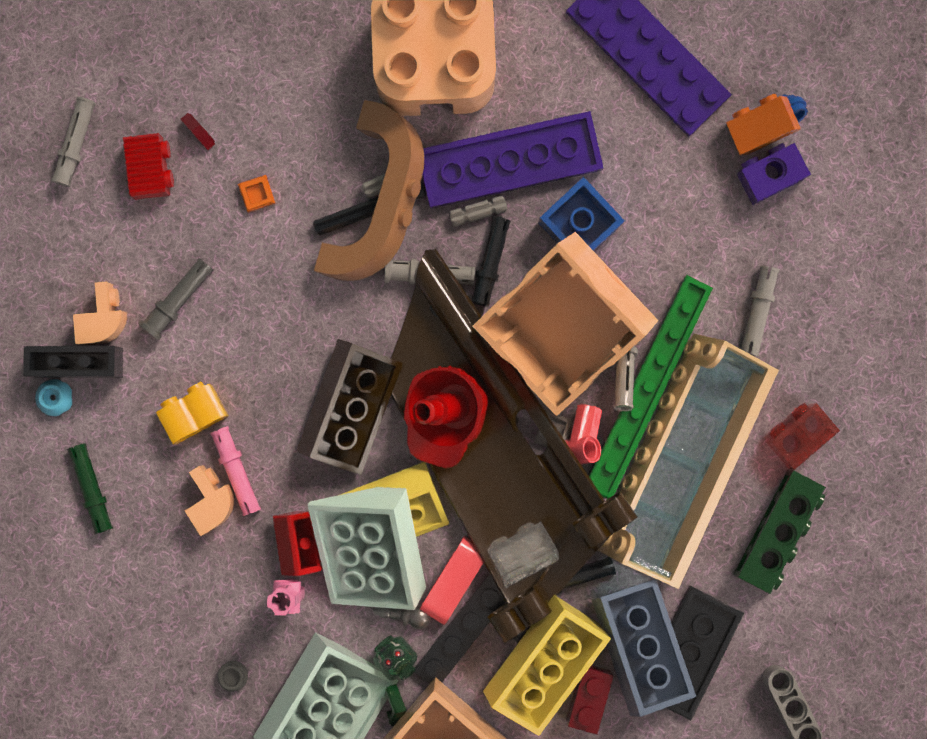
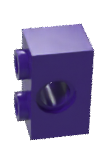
M781 143L768 150L769 156L760 161L756 156L741 164L743 169L737 173V176L752 205L797 184L811 175L795 143L785 147L784 143ZM770 165L777 169V179L767 176L766 166Z

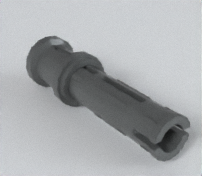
M198 258L197 262L164 301L161 299L159 302L157 301L155 303L156 308L145 321L141 320L138 324L157 340H160L162 331L171 321L177 320L178 310L206 277L213 272V269Z

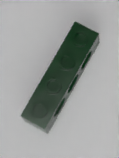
M787 470L733 575L768 594H771L773 589L777 590L783 581L784 574H782L786 563L790 564L797 554L798 548L795 546L800 536L804 537L811 527L812 522L809 519L813 511H817L824 502L825 495L823 492L826 487L795 470ZM794 498H798L801 502V509L796 514H792L789 510V503ZM784 524L787 527L788 534L785 539L779 541L775 536V530L778 526ZM771 551L774 555V561L770 566L764 567L761 563V557L765 552Z

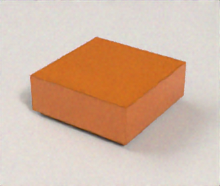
M267 175L238 184L248 213L276 204Z

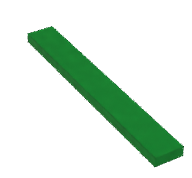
M688 275L684 277L634 381V407L631 411L619 412L601 449L600 459L595 462L589 474V478L606 500L615 495L713 289Z

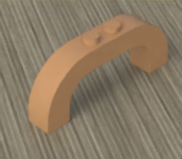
M364 100L356 129L369 137L385 140L389 149V162L371 224L366 234L352 245L336 246L322 242L314 271L343 281L361 280L372 276L384 268L395 256L403 242L407 226L412 221V209L415 199L421 190L420 182L424 170V149L420 136L413 125L388 106Z

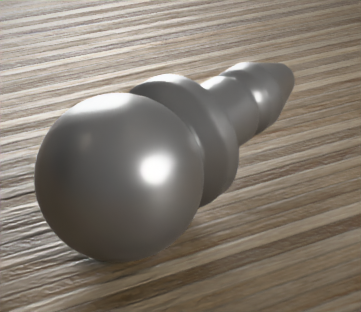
M417 605L415 610L380 607L373 610L374 614L385 619H402L403 626L410 624L415 629H423L431 621V617L419 609L421 605Z

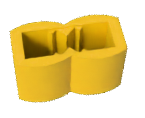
M197 383L187 389L188 395L178 400L174 396L160 404L162 409L157 411L156 414L172 444L177 445L229 416L211 384Z

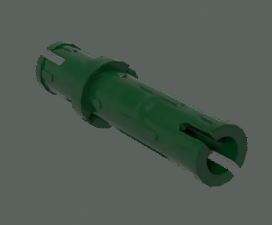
M86 443L76 445L74 448H68L67 451L69 452L85 502L82 505L84 510L87 509L94 535L113 529L105 506L107 499L106 496L102 497Z

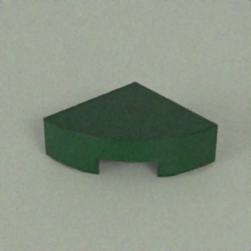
M397 684L387 686L385 689V698H388L391 710L386 712L391 726H394L407 711Z

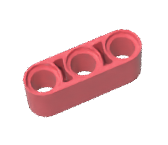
M465 535L463 536L456 551L453 552L443 572L437 578L429 591L430 593L419 608L442 625L447 623L484 563L471 539Z

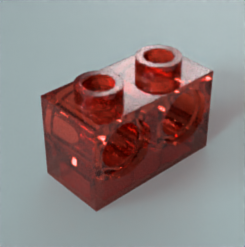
M806 403L801 404L791 413L794 417L786 425L783 422L777 424L768 433L771 437L766 443L788 469L795 470L840 431L817 403H811L808 406ZM810 416H813L818 424L817 429L813 433L809 432L805 426V422ZM788 435L792 436L795 440V447L790 452L783 448V440Z

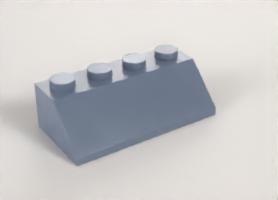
M656 579L591 599L599 624L611 638L607 648L630 716L641 717L696 697Z

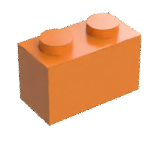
M772 94L759 101L761 106L751 111L749 107H746L732 114L734 119L726 122L740 155L751 154L801 130L787 97H777L776 94Z

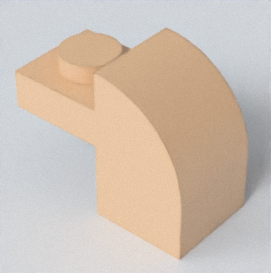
M109 282L95 283L96 313L73 315L76 345L105 344L117 338L123 331L127 321V312L115 311V306H119L120 299L117 288L113 289V284Z
M204 465L198 466L189 473L205 498L185 510L200 536L206 535L223 524L230 516L234 507V493L231 485L227 484L219 489L216 484L220 483L216 473L211 467L206 469Z

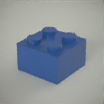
M583 177L539 218L538 224L557 244L576 232L594 251L625 220Z

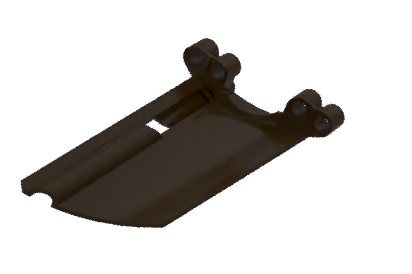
M436 249L425 250L420 261L411 303L391 357L403 363L391 397L404 418L406 399L414 376L439 366H451L464 370L476 380L487 395L488 405L482 431L476 440L469 443L460 462L456 466L447 469L433 464L429 465L506 604L487 616L505 643L550 614L552 610L547 603L553 595H557L613 533L634 521L638 516L621 491L606 501L604 500L518 370L503 359L473 327L481 318V315ZM430 306L432 307L438 318L431 313V311L429 310ZM522 409L528 412L547 441L546 450L541 455L535 454L516 425L517 413Z

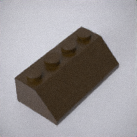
M338 339L296 451L309 458L362 475L403 363L356 344Z

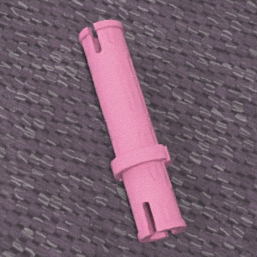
M229 427L211 432L210 435L220 455L218 459L219 464L224 465L240 505L242 515L246 516L260 510L261 507L257 502L240 456H242L241 451H237L229 432Z

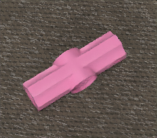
M297 579L274 580L273 592L267 597V607L271 608L275 615L286 616L287 614L300 613V601L304 598L305 587L301 586V581Z

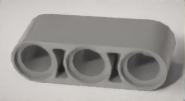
M771 665L766 668L763 673V683L790 738L799 739L803 729L811 728L812 732L809 739H822L821 730L792 673L780 665ZM778 673H783L785 677L783 684L773 687V677ZM793 700L797 701V710L792 714H786L787 704Z

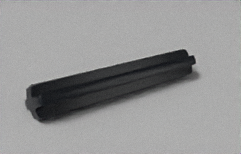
M420 182V193L415 200L420 199L426 195L422 182ZM378 197L314 220L313 226L317 235L321 236L372 217Z

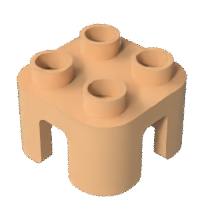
M372 0L373 75L378 95L383 105L388 106L401 116H420V105L450 103L453 104V114H468L482 109L490 101L494 92L496 73L492 0Z

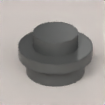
M228 661L218 671V682L227 691H238L247 683L248 671L238 661Z

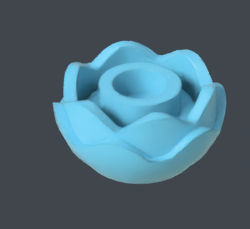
M59 379L47 380L36 391V405L41 412L49 416H60L72 406V389L68 384ZM52 395L56 396L55 400L51 399Z

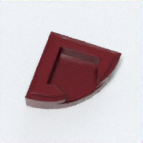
M187 113L180 119L207 150L215 145V140L191 113Z

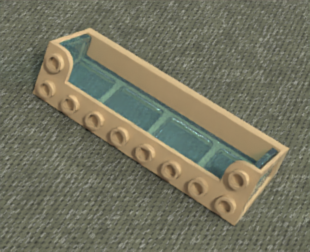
M697 334L692 335L684 348V355L679 366L672 373V381L667 392L662 395L659 401V409L655 418L647 427V435L642 446L638 448L634 455V463L630 472L622 481L621 493L638 518L613 533L598 551L628 567L679 589L777 376L778 369L725 340Z

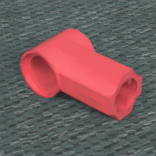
M586 404L577 405L571 438L565 440L580 464L595 463L601 456V446L597 439L602 410L596 406Z

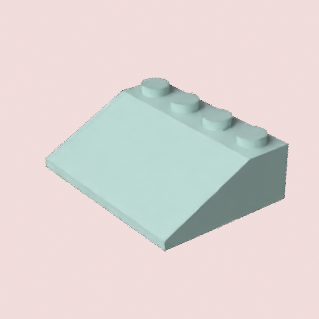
M375 487L310 501L307 506L331 604L415 610L426 589L407 489Z
M315 633L253 737L254 739H364L388 699L385 698L386 687L397 684L398 679L342 645Z

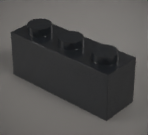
M24 346L23 376L32 378H123V348L117 346Z

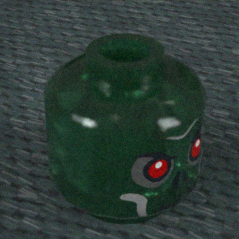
M390 635L374 648L373 651L376 654L373 657V662L387 680L393 681L400 678L404 681L416 671L413 665L418 659L417 653L402 636L393 637Z

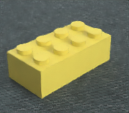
M553 595L547 603L552 612L531 625L483 690L491 708L538 736L611 640L598 622L556 595Z

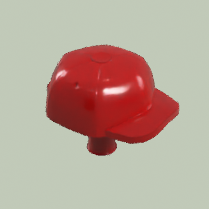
M439 366L414 376L406 399L404 419L408 426L407 445L410 453L416 459L446 469L454 467L462 459L469 443L476 440L480 435L486 416L488 398L476 380L464 370L451 366Z

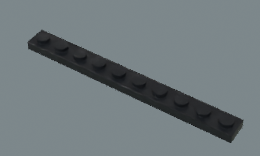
M598 436L597 439L602 449L605 440ZM595 463L581 464L588 476ZM490 573L413 669L427 683L430 684L435 677L441 682L444 681L490 621L487 616L505 604V600Z

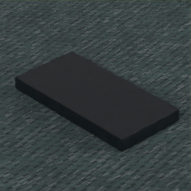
M689 586L671 624L696 697L667 707V709L690 721L744 615V612L692 586Z

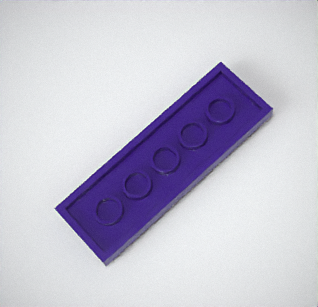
M576 0L566 10V14L688 137L731 97L732 94L639 0Z
M591 111L423 148L424 170L422 175L430 209L598 172L604 169Z

